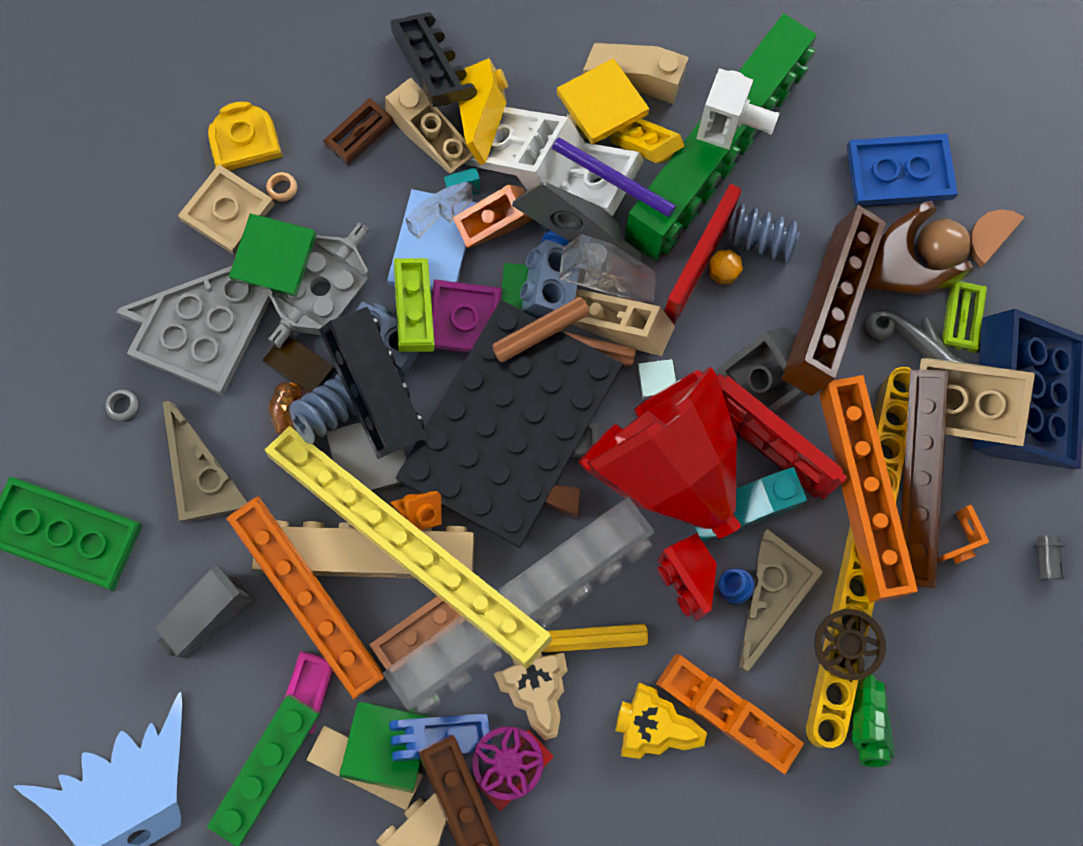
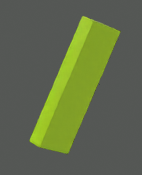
M394 258L398 352L434 351L428 258Z

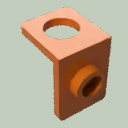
M968 505L956 512V516L970 544L938 557V563L953 558L955 564L975 557L973 549L989 543L988 537L972 505ZM968 518L970 519L974 527V531L971 529L969 525Z

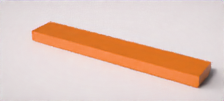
M259 496L255 497L228 516L226 519L351 697L353 699L357 698L381 681L385 674Z

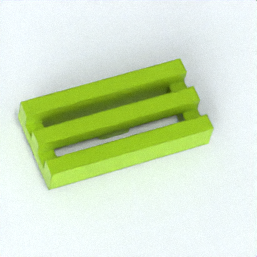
M959 281L949 287L942 342L947 348L953 346L954 349L960 351L968 349L970 353L978 351L987 292L986 286ZM959 290H963L956 338H954L953 331ZM971 292H974L976 297L970 339L968 341L964 339Z

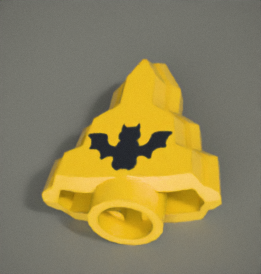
M638 683L632 703L622 701L615 727L616 732L624 734L621 756L641 759L645 753L661 755L669 747L680 750L702 747L707 736V732L692 719L677 715L671 702L659 698L657 689L642 683Z

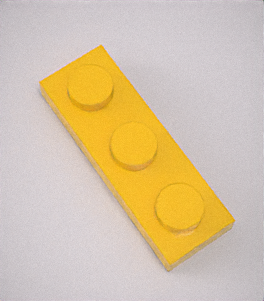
M639 119L609 135L612 144L625 150L639 152L643 158L654 163L670 160L674 152L684 147L679 133L643 119Z

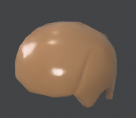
M942 218L929 222L919 233L917 243L918 255H922L926 259L928 268L931 270H946L965 263L970 251L969 233L962 224L951 219Z

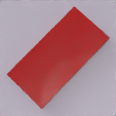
M731 183L667 299L664 312L674 325L732 219L742 191L741 188Z

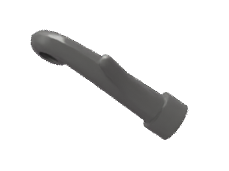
M889 310L873 311L865 319V329L875 339H887L896 330L924 358L966 363L960 357L957 359L948 350L936 334L928 317L922 319L924 331L905 317ZM876 323H885L886 328L881 329L876 325Z

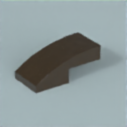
M287 337L280 348L274 345L262 359L266 365L288 381H293L308 393H312L318 386H323L336 371L333 365L290 337Z

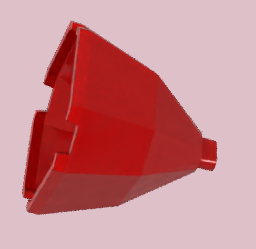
M712 367L705 369L703 373L699 369L694 370L643 401L634 408L637 415L635 420L623 429L617 424L612 425L578 461L584 470L638 508L703 529L711 528L718 539L737 531L741 527V524L734 516L736 511L737 438L718 376Z

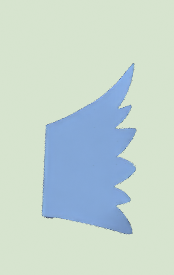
M179 692L159 735H157L154 724H149L141 748H138L128 734L121 731L114 744L111 763L93 753H82V782L68 775H59L58 778L63 789L62 791L27 785H15L14 788L45 811L67 834L75 846H149L178 829L181 825V814L177 804V776L182 721V693ZM138 830H146L138 835L130 844L127 842L128 837Z

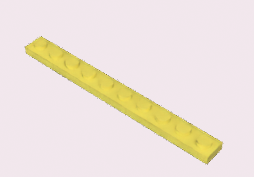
M291 426L265 449L270 459L524 668L527 669L553 641L550 633L316 446L304 441Z

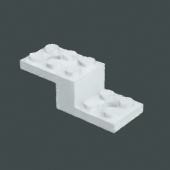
M505 107L486 163L479 165L473 156L465 164L516 175L527 190H530L540 182L550 183L599 205L613 216L626 192L604 179L593 183L595 179L600 177L552 149L554 142L560 137L634 180L644 159L636 151L585 143L568 117Z

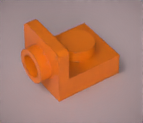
M437 491L424 494H409L404 496L403 499L390 502V506L419 530L442 524L441 494Z

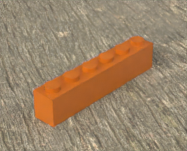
M860 375L833 380L822 388L819 396L835 462L844 469L842 473L847 476L841 487L869 603L907 597L918 592L864 376Z

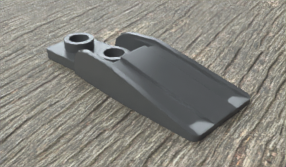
M540 182L512 202V206L573 244L593 255L599 256L618 270L623 271L641 261L642 253L633 248L628 242L620 239V228L617 221L599 205L547 182Z

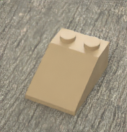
M932 358L921 359L920 370L950 371L946 435L1024 446L1035 373Z

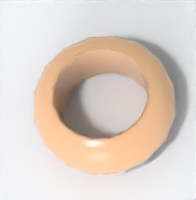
M276 173L267 181V193L275 201H288L297 192V182L288 173ZM279 181H288L291 184L288 191L281 194L274 192L273 188Z

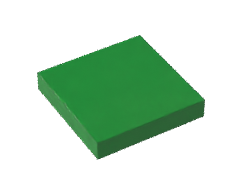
M250 213L229 278L233 281L297 297L317 236L316 231Z
M358 701L339 777L413 793L421 760L393 761L392 753L406 750V746H391L390 738L397 735H405L404 730L390 731L389 722L430 717Z

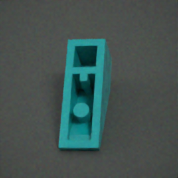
M794 467L763 477L736 489V511L734 516L741 524L739 529L796 510L807 501ZM694 526L702 542L717 537L711 528L703 529Z

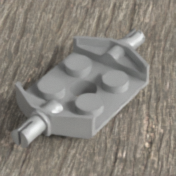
M357 223L349 236L344 239L341 237L316 236L297 297L278 292L273 293L271 290L268 291L281 318L280 325L268 338L273 345L280 348L290 333L296 334L301 332L321 335L319 329L330 320L341 316L370 278L369 271L359 254L358 247L364 237L370 232L366 226ZM325 282L330 285L329 292L323 296H316L312 293V289L317 283Z

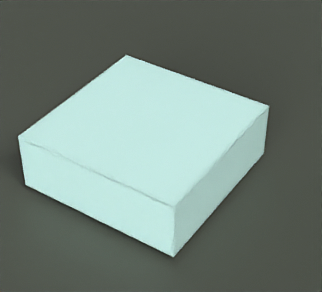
M672 359L639 363L637 366L643 400L650 398L676 382Z

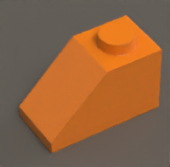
M508 184L452 217L467 248L508 234L533 220L512 206L513 200L525 193L523 187Z

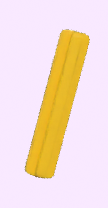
M645 624L549 630L547 632L551 634L553 641L543 652L645 646L648 643V631Z

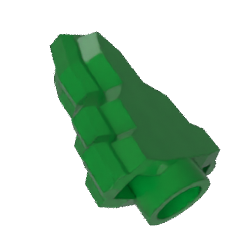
M873 675L861 679V682L857 684L854 699L852 739L855 748L859 752V764L865 767L879 768L891 764V759L895 758V751L888 714L885 683L877 681Z

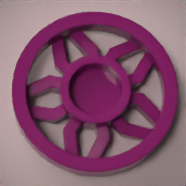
M500 727L487 733L477 744L472 759L473 773L479 786L490 796L501 800L518 799L528 794L537 785L543 770L542 752L536 740L526 731L516 727ZM505 733L501 741L502 749H499L497 745L486 743L492 737ZM511 733H514V748L507 747L506 745ZM520 736L524 737L532 745L534 751L523 750L518 752L521 747ZM481 749L494 750L496 754L493 759H489ZM525 755L534 756L537 760L525 765L523 764L522 757ZM479 757L486 764L493 765V767L487 769L483 778L478 768ZM537 766L533 779L527 785L526 777L521 770L528 771ZM496 772L499 776L498 780L487 785L486 783L491 773ZM517 775L521 780L522 790L520 791L512 783V778ZM505 778L507 786L514 793H500L493 789L500 786Z

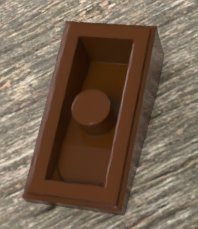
M554 485L545 501L544 507L577 520L580 499L579 487Z

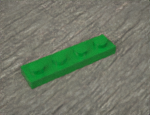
M291 694L285 697L207 825L208 829L234 846H241L320 717V712Z

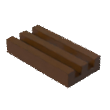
M369 98L329 134L323 142L329 150L331 149L338 158L340 157L343 160L344 164L349 166L394 124V120L375 101ZM372 110L375 112L363 124L357 126L353 130V133L348 138H346L340 145L337 144L338 141H340Z

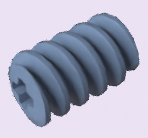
M741 203L735 211L725 241L730 235H733V246L737 247L745 239L746 250L748 251L757 243L759 244V255L762 256L768 248H772V259L776 260L783 252L785 253V263L789 264L800 232H797V221H792L784 228V217L779 216L772 224L770 212H766L761 219H758V208L755 207L748 215H745V204Z
M339 373L334 379L327 380L323 386L316 387L312 393H306L301 400L293 401L289 409L295 429L302 439L309 444L315 442L313 431L318 436L323 437L327 433L325 425L329 429L334 430L338 426L337 419L345 423L349 419L348 412L351 415H357Z

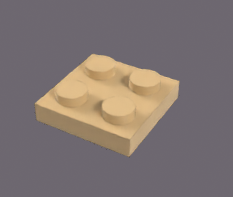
M218 164L179 213L178 217L182 222L235 256L249 214L252 213L265 217L275 203L271 197Z

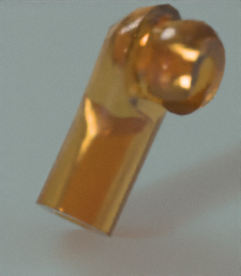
M293 382L279 384L269 402L268 409L277 434H282L289 426L293 428L287 409L290 402L297 400L301 394L299 386Z

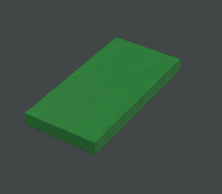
M9 476L0 496V550L111 591L115 590L143 525Z

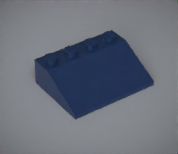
M1015 308L983 317L979 365L1035 373L1024 446L974 439L973 450L1002 459L1074 470L1081 469L1083 437V335Z

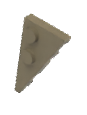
M170 401L162 402L179 521L187 523L231 514L248 503L177 406Z
M766 529L761 537L754 576L755 586L750 599L739 668L746 673L752 668L823 573L821 569L769 529Z

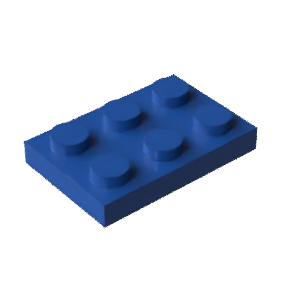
M948 133L849 140L846 146L855 206L954 200L958 195Z

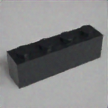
M368 306L330 320L319 329L320 334L377 459L426 438L423 419L415 412L411 404L408 386L400 379L395 368L394 355L385 346L380 335L379 322L374 315H371Z

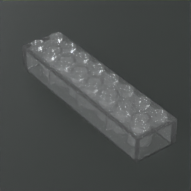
M627 497L497 590V592L537 624L542 623L546 627L562 615L561 612L563 610L561 607L571 602L575 606L591 594L590 591L593 589L591 586L600 580L604 585L618 575L623 562L629 559L633 564L649 552L648 549L652 546L650 541L655 531L632 500ZM461 616L384 671L383 675L409 712L417 713L419 711L425 715L442 702L439 697L448 689L455 693L472 681L470 673L480 666L487 670L503 658L500 653L503 649Z

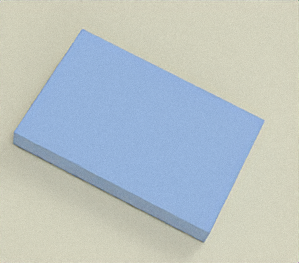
M411 189L387 279L388 285L395 286L394 258H428L431 294L434 279L458 282L467 247L452 217L475 205L476 202Z

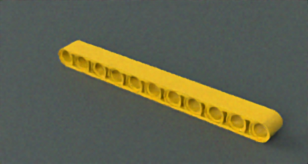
M908 367L896 368L882 382L874 412L880 443L889 447L892 451V459L885 457L884 459L895 502L906 450L911 369ZM893 381H899L903 383L906 388V393H901L897 391L893 385ZM886 413L895 414L899 419V426L891 424L886 418ZM850 524L831 614L839 610L854 609L872 617L874 603H869ZM851 579H857L863 584L864 593L862 597L856 596L851 592L849 587ZM843 616L837 617L834 620H832L833 622H836L843 626ZM859 618L856 619L857 627L855 630L857 631L859 626ZM866 622L864 637L868 636L870 627ZM828 626V631L833 637H836L839 634L837 630ZM826 637L823 651L827 646L834 645V642L828 641ZM832 650L826 656L827 661L834 659L835 650ZM854 659L851 660L850 664L857 674V661ZM821 664L819 665L808 715L806 735L808 740L819 748H835L840 746L847 736L858 680L839 679L828 673ZM837 664L832 665L835 669L849 674L846 668H842ZM830 684L836 685L841 691V700L837 705L832 704L826 696V690ZM824 720L830 722L834 729L832 739L827 742L818 733V727Z

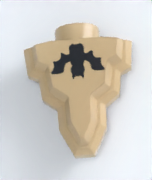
M564 652L548 656H542L541 653L527 669L512 658L513 666L494 673L500 691L509 693L514 706L526 711L531 727L544 741L557 737L561 717L557 701L564 692L562 677L568 672Z

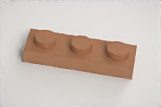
M437 596L369 645L387 672L393 675L463 625L467 620Z

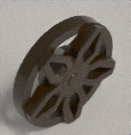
M844 609L828 615L819 624L814 637V649L819 663L828 673L843 680H859L872 675L880 667L886 653V641L881 627L871 616L859 610ZM841 616H851L845 624V630L842 625L832 620ZM857 618H859L858 631L851 627ZM865 622L872 628L877 640L869 636H863L865 633ZM829 626L836 629L839 634L833 637L826 627ZM823 634L828 641L834 642V645L827 646L824 651L822 650ZM866 643L874 645L878 649L867 651ZM832 650H835L838 654L836 659L827 661L826 656ZM862 655L866 657L877 655L873 664L864 671L865 660ZM845 659L844 666L849 674L835 669L832 665L839 664ZM854 659L857 661V674L850 664L851 660Z

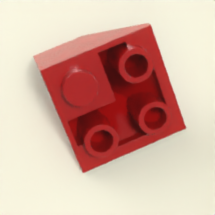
M696 533L666 548L657 560L660 566L656 569L663 582L667 586L672 584L680 597L676 601L685 616L689 617L692 615L694 620L698 621L712 610L717 563Z

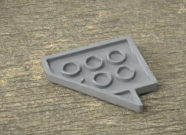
M232 266L120 307L116 312L120 317L141 325L127 355L142 363L224 396L271 302L268 294L269 290L231 280L229 274Z

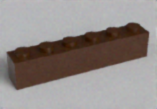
M857 205L834 228L781 378L811 397L836 378L886 225L884 220L860 205Z

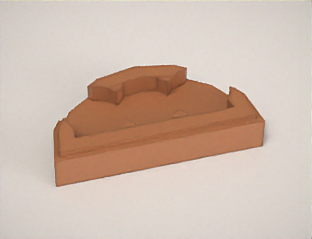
M999 209L988 212L978 219L969 233L973 260L982 268L1025 217L1014 211Z

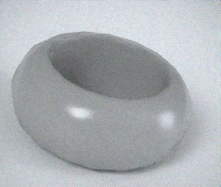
M117 390L108 396L105 409L112 419L126 421L136 414L138 400L130 391ZM122 397L129 398V409L124 413H115V402Z

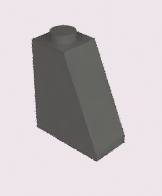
M216 564L155 627L162 636L158 642L171 657L176 654L179 657L188 659L256 601L234 574Z

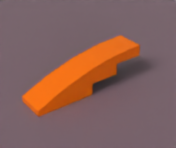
M674 655L656 685L784 775L805 744L751 702L742 699L717 679L708 676L682 655Z

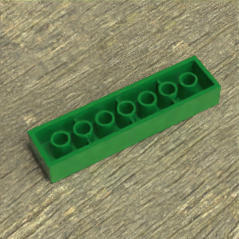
M785 13L782 14L738 71L745 77L753 79L747 98L750 100L749 104L773 111L775 106L779 108L783 106L791 93L789 88L794 82L799 84L809 69L807 65L816 52L812 46L817 34ZM700 120L683 142L684 147L675 152L648 187L652 192L675 204L676 209L674 213L668 218L638 200L628 214L624 240L656 262L663 253L669 255L679 241L677 236L682 228L688 230L698 216L696 211L701 203L707 205L717 191L715 186L720 178L725 181L736 166L734 161L739 154L744 156L751 148L755 140L752 137L758 129L743 124L741 127H737L728 150L696 139L701 123Z

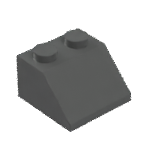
M787 327L765 331L717 368L723 377L729 376L775 414L796 404L808 395L781 379L795 342Z

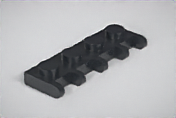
M426 12L390 20L391 32L432 107L446 106L476 96L477 89L472 83L462 85L460 82L467 76L464 67H451L449 63L456 57L453 48H440L438 43L445 39L443 31L439 28L429 29L436 21L432 13Z

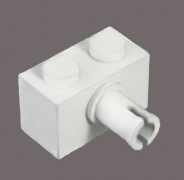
M719 68L704 107L696 139L729 150L737 127H741L742 124L772 135L779 112H773L749 104L750 100L747 98L753 79L747 78L737 71H726Z

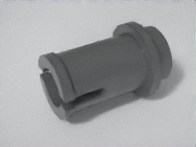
M1059 535L1037 536V543H1034V548H1038L1039 580L1064 579L1061 547H1065V544L1060 542Z

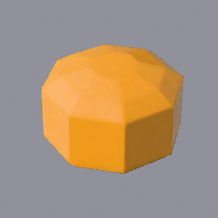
M731 249L717 251L708 264L710 277L720 285L734 283L743 270L741 257Z

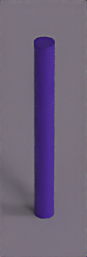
M558 137L554 142L552 149L668 218L674 213L676 205L562 138Z

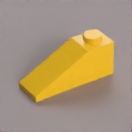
M489 58L464 68L467 76L460 82L462 85L472 83L477 89V94L471 99L458 102L466 145L479 165L487 161L507 103L504 89L508 88L507 80L501 69L496 70Z

